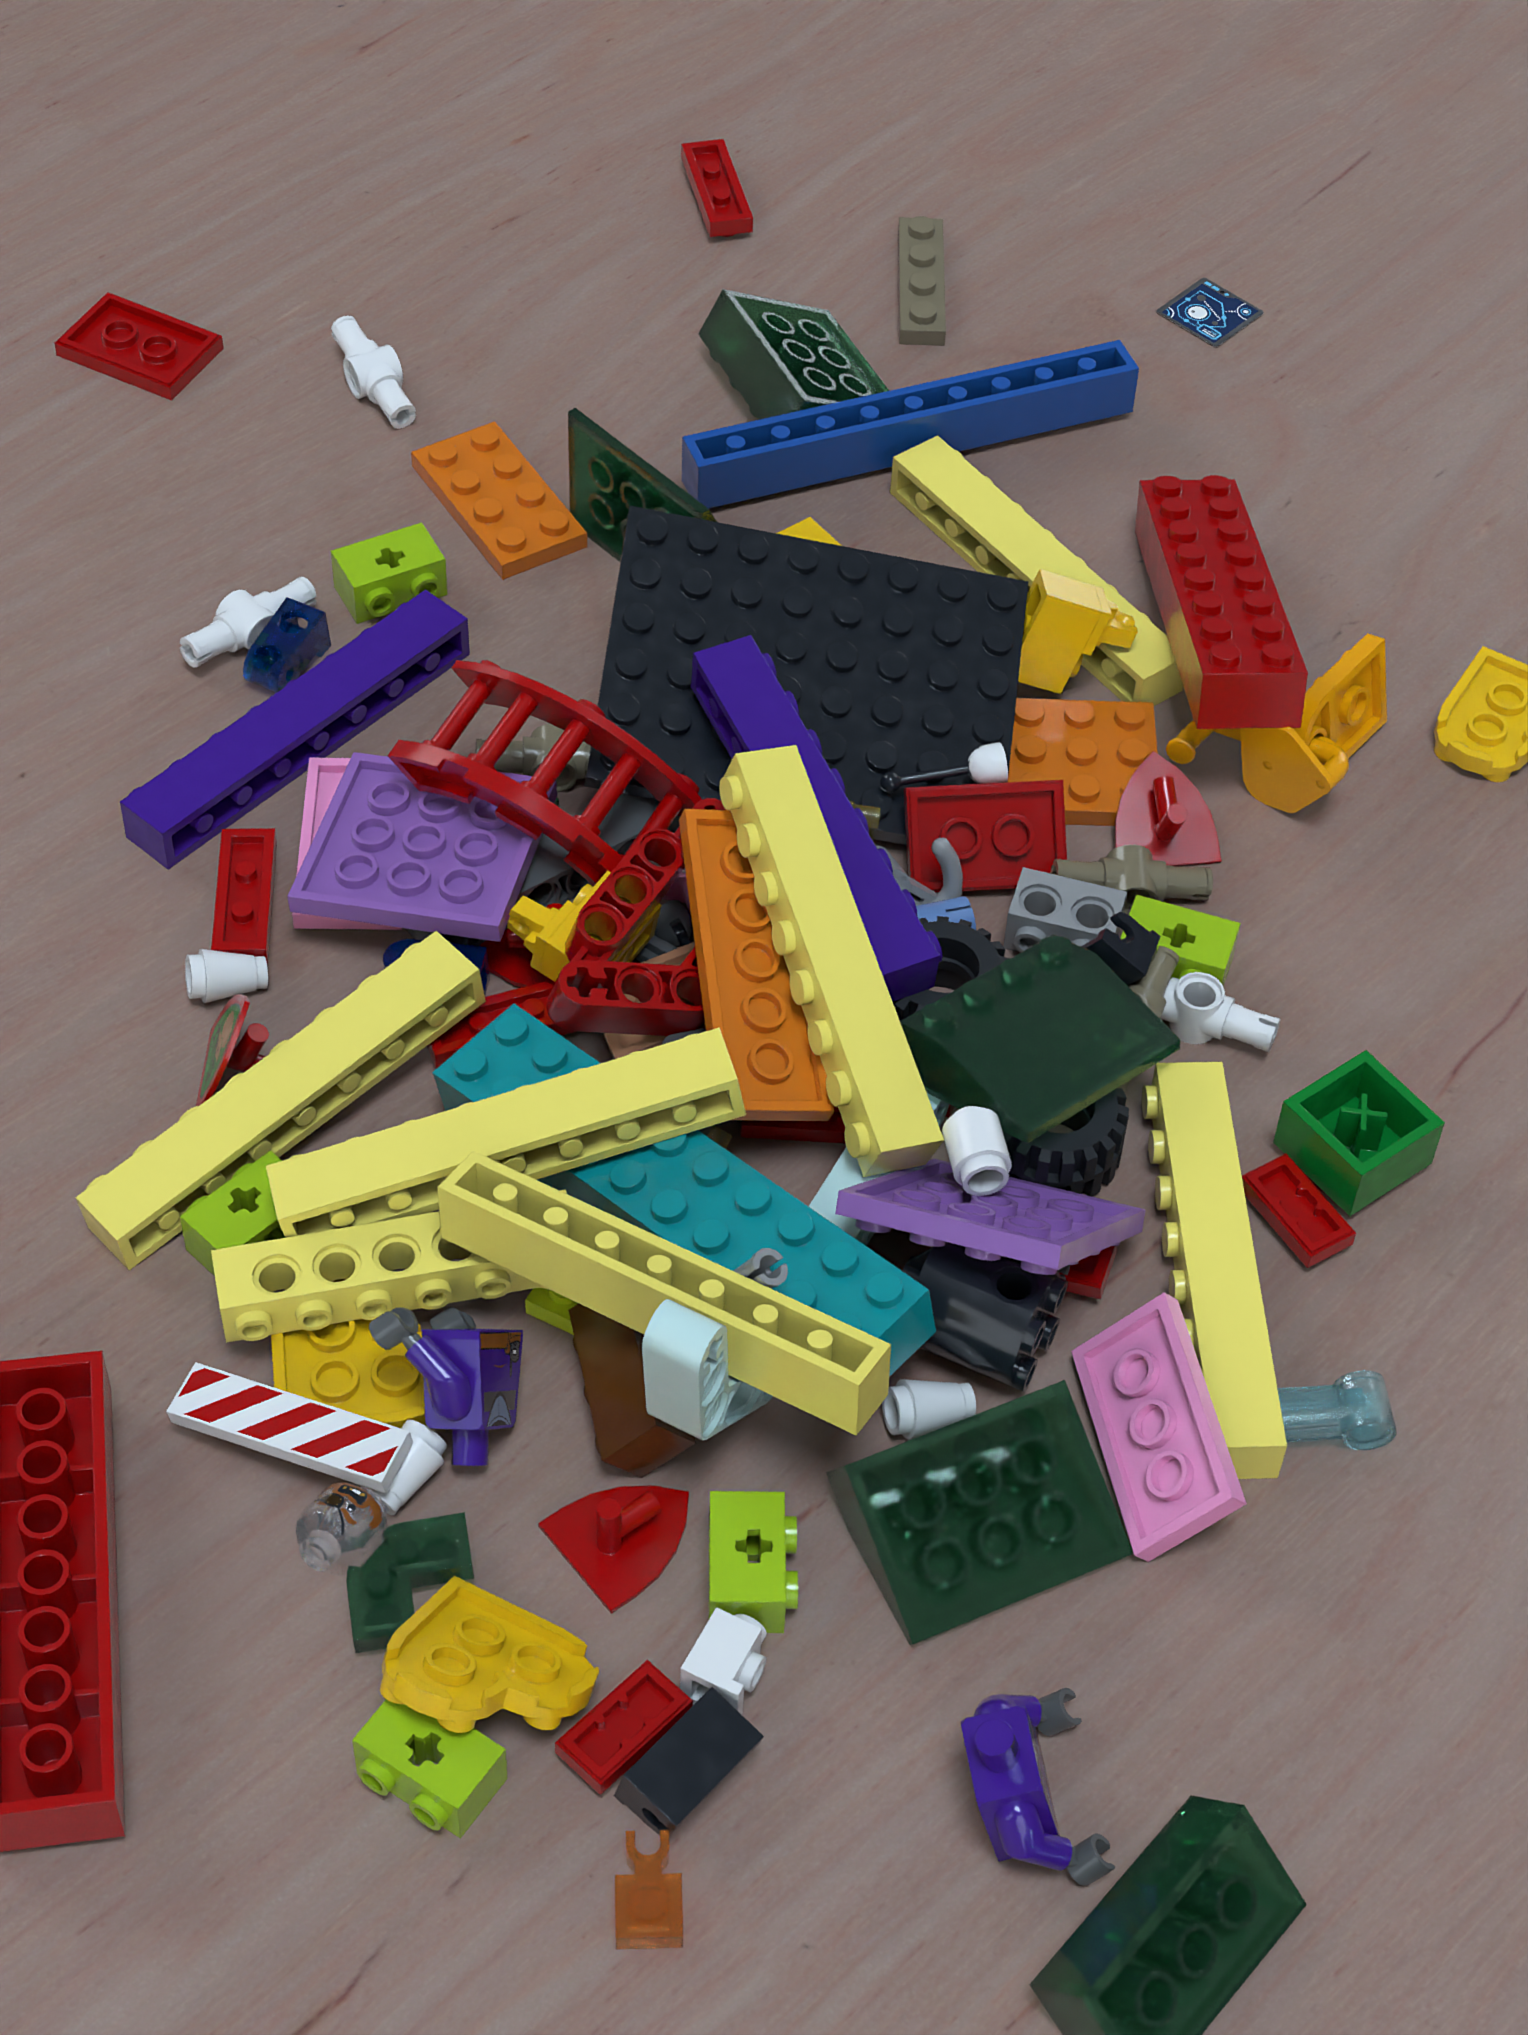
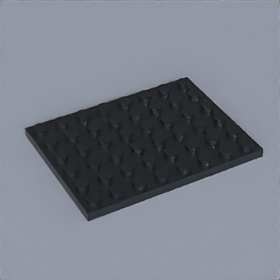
M630 506L597 706L604 712L606 719L641 742L676 773L683 774L692 779L699 787L698 795L702 799L716 798L721 800L719 791L720 780L724 777L732 758L691 688L693 653L751 635L761 653H768L772 658L777 680L783 690H789L794 695L799 709V717L806 729H812L817 734L822 748V756L829 768H835L840 773L845 786V795L852 807L859 808L863 812L867 820L871 839L907 845L904 788L978 783L967 774L903 785L896 792L888 793L880 786V779L883 774L894 772L899 776L967 764L969 756L978 747L998 742L1004 748L1009 774L1028 581ZM591 746L584 787L599 789L616 763ZM632 778L623 791V794L656 799L635 778Z

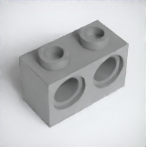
M1023 867L1008 912L1003 947L1028 956L1049 959L1047 953L1050 951L1061 949L1070 953L1096 938L1098 933L1105 928L1119 935L1121 928L1116 927L1110 920V917L1118 912L1124 913L1127 892Z

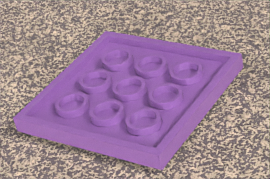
M353 752L287 896L290 912L427 932L437 931L441 934L500 942L510 917V910L516 903L543 833H541L537 840H534L519 829L497 818L495 810L498 807L480 798L474 797L471 803L467 804L447 796L418 791L389 757ZM500 772L519 783L529 781L532 777ZM556 781L547 792L549 801L555 803L558 795Z
M931 1159L926 1165L902 1169L839 1190L835 1214L856 1219L855 1226L865 1231L886 1233L890 1232L891 1228L909 1232L910 1241L917 1244L939 1247L944 1246L945 1242L965 1246L964 1253L972 1258L995 1261L1000 1260L1001 1256L1020 1260V1267L1025 1271L1042 1275H1053L1057 1273V1270L1065 1266L1076 1265L1079 1263V1260L1085 1257L1098 1255L1101 1250L1110 1246H1118L1121 1241L1141 1233L1145 1209L1009 1177L1007 1184L999 1191L989 1195L975 1196L967 1193L963 1186L956 1182L950 1162Z

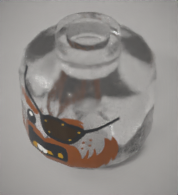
M333 1483L327 1487L297 1517L294 1529L302 1559L312 1569L334 1576H349L360 1569L384 1544L388 1534L386 1509L382 1500L371 1489L359 1484Z

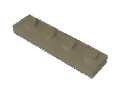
M924 216L914 218L899 217V344L945 346L943 219H933Z

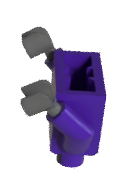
M453 1307L434 1316L430 1320L432 1329H422V1338L417 1334L419 1327L414 1313L407 1308H394L390 1312L387 1311L371 1321L369 1330L377 1344L385 1350H390L402 1342L408 1350L405 1354L406 1359L423 1376L425 1423L431 1429H452L451 1465H488L489 1430L512 1428L516 1421L523 1330L477 1329L474 1319L469 1314Z
M1062 1688L1040 1699L1032 1695L1007 1694L992 1695L983 1699L978 1704L974 1716L961 1721V1728L977 1805L998 1862L1014 1858L1058 1871L1067 1868L1072 1878L1082 1886H1088L1114 1870L1115 1866L1107 1863L1100 1856V1854L1110 1849L1109 1841L1101 1834L1095 1833L1072 1847L1068 1838L1060 1836L1036 1727H1038L1044 1735L1053 1736L1079 1725L1082 1722L1081 1718H1072L1064 1707L1065 1702L1076 1698L1075 1693L1069 1688Z

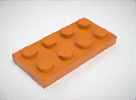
M495 421L411 452L412 467L502 580L587 548V532Z

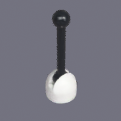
M1000 742L986 744L972 752L967 764L899 776L894 772H887L882 775L880 786L885 792L893 793L903 785L967 774L978 784L1008 782L1007 759Z

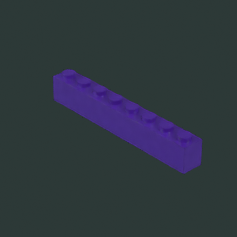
M426 589L410 601L401 604L387 617L374 626L362 631L358 637L335 653L327 655L322 662L299 678L291 680L283 689L260 705L252 707L237 721L221 732L213 734L205 743L182 759L174 761L162 773L143 786L134 789L127 797L121 800L120 806L126 838L169 870L222 832V829L232 825L308 770L309 757L326 758L448 671L456 660L462 661L469 656L468 618Z
M751 635L694 652L691 688L732 759L735 753L792 745L797 746L892 1002L933 988L938 964L942 961V950L939 941L932 931L926 932L918 919L916 904L911 893L907 889L901 890L895 880L888 854L883 848L877 849L869 836V828L863 812L859 808H853L846 797L845 786L840 773L835 768L830 769L823 758L817 734L812 729L807 730L800 719L796 699L789 690L784 691L777 680L775 665L768 653H761Z

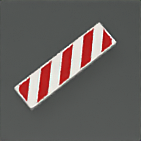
M195 1362L166 1411L171 1423L383 1493L387 1492L413 1444L411 1434L407 1430Z

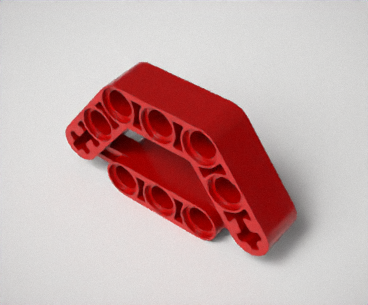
M706 798L698 801L692 808L727 810L723 806L722 801L716 798ZM680 826L675 833L667 829L655 828L642 834L581 908L565 942V953L570 962L560 971L546 1005L548 1016L554 1024L562 1029L580 1032L668 1036L701 1029L705 1024L695 947L681 965L613 961L685 869ZM650 861H654L658 863L660 866H656L652 864ZM618 896L627 898L632 903H627L621 900ZM587 933L595 934L603 941L591 938ZM624 994L636 997L641 1003L632 1002ZM679 997L690 1000L695 1006L687 1005Z

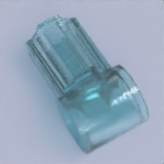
M1362 1370L1341 1376L1333 1385L1277 1388L1287 1443L1343 1439V1443L1348 1448L1371 1450L1388 1444L1397 1435L1385 1380L1380 1373Z

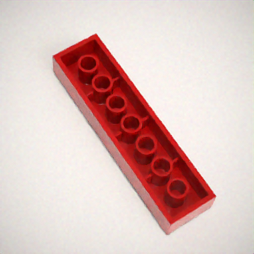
M1210 475L1202 480H1181L1174 476H1159L1154 480H1140L1135 534L1196 728H1301L1308 671L1235 479Z
M103 1351L0 1361V1852L125 1836L112 1394Z

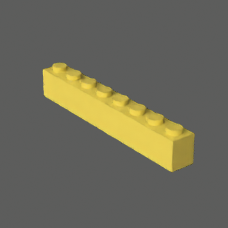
M937 435L893 457L890 493L977 572L1028 581V594L1039 569L1103 588L1107 600L1117 604L1119 612L1133 616L1138 633L1130 648L1101 642L1099 647H1095L1091 656L1083 654L1081 664L1121 701L1153 702L1154 706L1183 691L1182 680L1168 636L1154 625L1147 615L1139 612L1112 585L1107 584L1091 570L1080 557L1075 556L1060 543L1049 530L1044 529L1028 515L1021 505L1012 501L996 487L990 478L981 474L965 460L959 451L954 450Z
M796 745L735 753L724 777L720 780V798L725 809L731 810L737 827L739 851L744 858L749 860L755 877L754 890L756 898L761 906L766 907L772 924L774 948L779 955H783L789 970L792 998L797 1005L802 1006L806 1017L809 1045L813 1053L820 1056L826 1072V1089L829 1100L834 1106H838L843 1119L847 1150L853 1158H857L863 1177L926 1165L942 1144L944 1138Z
M437 931L420 943L412 944L402 953L400 958L377 975L367 977L354 992L335 1006L321 1011L312 1023L289 1040L278 1043L270 1051L269 1055L246 1072L233 1076L219 1092L200 1106L187 1110L173 1126L154 1140L141 1144L134 1151L133 1155L108 1174L95 1178L85 1191L75 1197L88 1228L128 1270H131L182 1231L180 1216L187 1211L195 1200L202 1196L210 1195L232 1179L239 1168L245 1164L254 1163L270 1150L277 1157L282 1156L486 1002L479 969Z
M720 1027L699 1034H691L682 1039L650 1049L635 1051L627 1056L588 1068L576 1069L571 1073L532 1085H524L515 1090L480 1101L465 1103L457 1108L421 1119L409 1120L401 1125L362 1137H354L345 1142L313 1152L295 1155L289 1159L267 1165L266 1170L277 1220L286 1238L426 1214L439 1210L437 1187L472 1151L537 1180L745 1116L746 1111L738 1078Z
M1223 1062L1156 1063L1152 1084L1143 1086L1142 1112L1144 1119H1152L1154 1130H1150L1148 1139L1149 1160L1151 1164H1159L1161 1176H1157L1155 1181L1156 1207L1158 1210H1166L1167 1222H1164L1162 1227L1163 1254L1165 1257H1173L1175 1270H1171L1169 1275V1295L1179 1302L1238 1479L1278 1478L1287 1442Z
M472 1151L437 1187L441 1238L642 1334H645L649 1321L656 1309L666 1299H670L721 1323L727 1328L728 1375L857 1436L888 1396L891 1344L475 1151Z

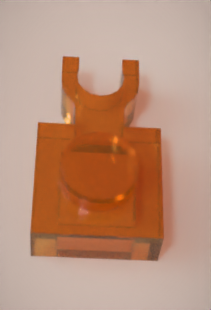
M660 1830V1848L651 1855H643L635 1848V1831H626V1861L634 1874L615 1875L616 1950L683 1948L682 1873L662 1874V1871L669 1863V1830Z

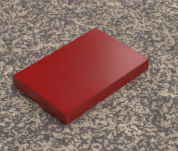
M109 292L54 343L56 356L171 401L224 349L223 338L219 334Z
M1063 780L904 788L908 876L934 892H940L943 887L941 866L931 849L933 841L937 838H946L959 856L963 872L962 891L1016 888L1023 867L1050 873L1054 859L1067 860Z

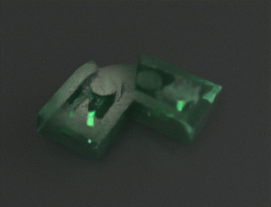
M465 1512L401 1522L380 1529L381 1539L370 1545L359 1556L354 1565L349 1564L346 1582L355 1653L385 1649L394 1632L415 1613L412 1588L447 1583L453 1576L463 1580L474 1579Z

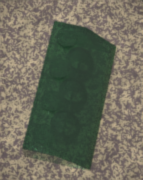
M1191 1795L1029 1985L1062 2035H1202L1307 1904L1245 1805Z

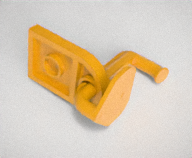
M1367 633L1355 646L1344 652L1340 660L1323 676L1318 677L1305 693L1301 728L1197 729L1193 719L1181 730L1176 738L1167 743L1166 753L1168 757L1179 764L1190 763L1195 758V749L1213 732L1241 741L1243 781L1249 793L1265 805L1287 813H1296L1328 794L1348 772L1349 758L1387 722L1385 639Z

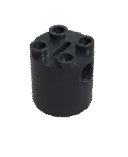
M945 1242L944 1246H934L917 1256H911L902 1271L929 1289L936 1332L920 1349L1025 1392L1037 1366L1038 1359L1033 1358L1036 1349L1040 1348L1047 1351L1056 1335L1060 1318L1050 1314H1055L1059 1309L1067 1290L1068 1281L1055 1275H1042L1021 1269L1020 1261L1001 1256L1000 1260L995 1261L972 1258L964 1253L965 1246Z

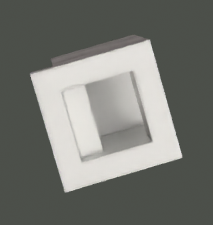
M716 1607L681 1667L680 1689L693 1700V1705L713 1687L743 1715L744 1690L750 1693L754 1690L766 1665L767 1658L760 1654L761 1644L767 1635L763 1625L750 1616L744 1614L732 1615Z

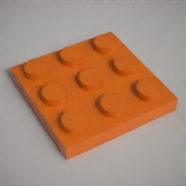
M1016 698L1008 782L1063 780L1065 825L1115 826V818L1121 795L1133 773L1153 751L1158 754L1153 702Z

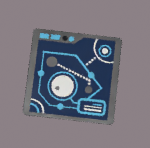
M1201 278L1157 309L1158 314L1214 347L1221 345L1264 313L1261 309L1207 278Z

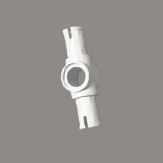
M353 316L338 318L331 327L333 332L331 334L345 354L343 360L344 374L352 394L358 399L367 396L370 401L378 404L394 428L400 429L410 425L415 419L416 414L414 411L416 410L401 389L403 372L394 349L388 344L379 347L373 340H369Z
M299 577L271 593L263 591L252 596L246 590L239 589L231 592L219 604L216 616L213 618V623L180 639V644L182 645L180 651L183 658L190 666L197 668L209 659L226 651L236 652L243 647H246L255 654L267 651L278 640L285 620L316 605L317 600L314 599L317 597L315 588L307 578Z
M1194 972L1188 973L1180 979L1171 978L1164 995L1167 1003L1161 1019L1169 1021L1170 1031L1177 1039L1184 1043L1195 1045L1206 1043L1213 1037L1221 1040L1225 1036L1253 1045L1269 1053L1277 1035L1281 1019L1235 1004V998L1224 995L1225 991L1222 983L1210 974Z

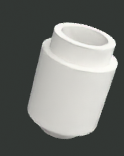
M967 1106L956 1111L946 1120L942 1128L943 1138L956 1182L962 1185L967 1193L975 1196L989 1195L999 1191L1009 1180L1008 1173L1012 1164L998 1115L990 1109L978 1106Z

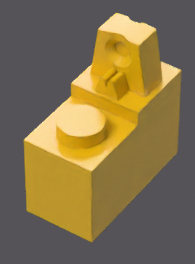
M1039 569L1027 594L1018 682L1061 694L1069 677L1074 678L1079 672L1083 654L1091 656L1095 647H1099L1101 642L1130 648L1138 633L1133 616L1119 612L1117 604L1107 600L1103 588Z
M607 870L594 887L586 884L579 891L573 903L567 900L560 909L552 907L550 910L524 895L512 907L507 921V928L524 940L523 945L533 953L531 967L554 982L556 981L562 968L570 962L565 953V942L581 908L611 872ZM618 896L621 900L632 903L629 899ZM658 903L613 961L632 962L655 934L662 907L660 903ZM587 933L591 938L603 941L599 936Z

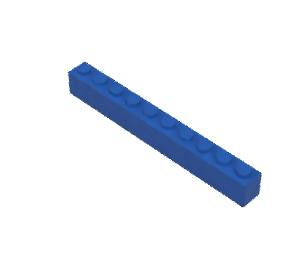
M1116 340L682 437L681 480L697 511L892 467L894 456L937 435L954 450L963 451L1133 412L1139 367L1121 340Z

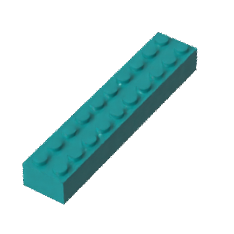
M513 1003L432 1073L444 1109L447 1111L465 1103L480 1101L515 1090L524 1085H532L571 1073L576 1069L588 1068L601 1063ZM698 1130L537 1179L559 1191L566 1189L567 1194L732 1271L752 1258L753 1254L762 1248L776 1250L783 1256V1259L772 1265L770 1270L773 1272L781 1265L787 1264L788 1275L782 1284L772 1289L891 1344L889 1377L936 1332L929 1289Z

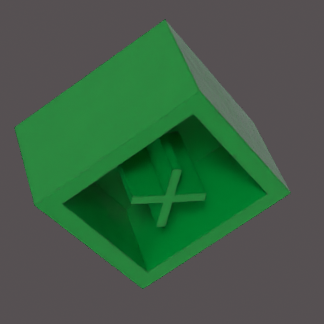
M1365 1050L1283 1101L1273 1143L1283 1153H1287L1311 1180L1349 1216H1352L1432 1164L1445 1122L1372 1054Z

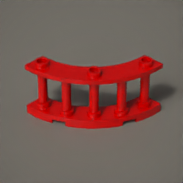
M456 660L451 669L468 689L431 740H424L422 743L398 740L387 755L418 791L447 796L470 804L474 797L480 798L498 807L495 810L497 818L519 829L534 840H537L541 833L545 834L568 851L563 861L583 876L593 887L607 870L612 872L642 834L655 828L668 829L675 817L682 815L684 809H692L698 801L703 800L698 795L699 787L692 779L683 774L676 773L641 742L606 719L604 712L596 704L585 699L576 701L547 685L518 673L502 669L488 660H482L480 663ZM483 704L509 708L477 754L470 753L468 757L450 751ZM530 715L564 730L529 781L519 783L496 771L495 764ZM582 742H585L615 762L616 765L582 814L571 816L549 801L547 792ZM632 778H635L660 803L626 853L622 855L599 837L601 832L598 827Z

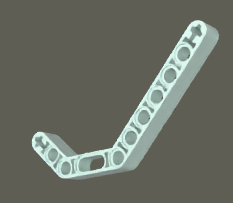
M922 1081L940 1127L947 1113L951 1095L949 1092ZM846 1147L809 1207L867 1246L875 1232L857 1228L855 1226L856 1219L835 1214L838 1191L896 1171L863 1177L857 1158H853ZM670 1299L664 1300L659 1305L649 1321L642 1342L646 1411L649 1415L703 1441L772 1399V1395L728 1375V1340L725 1325Z

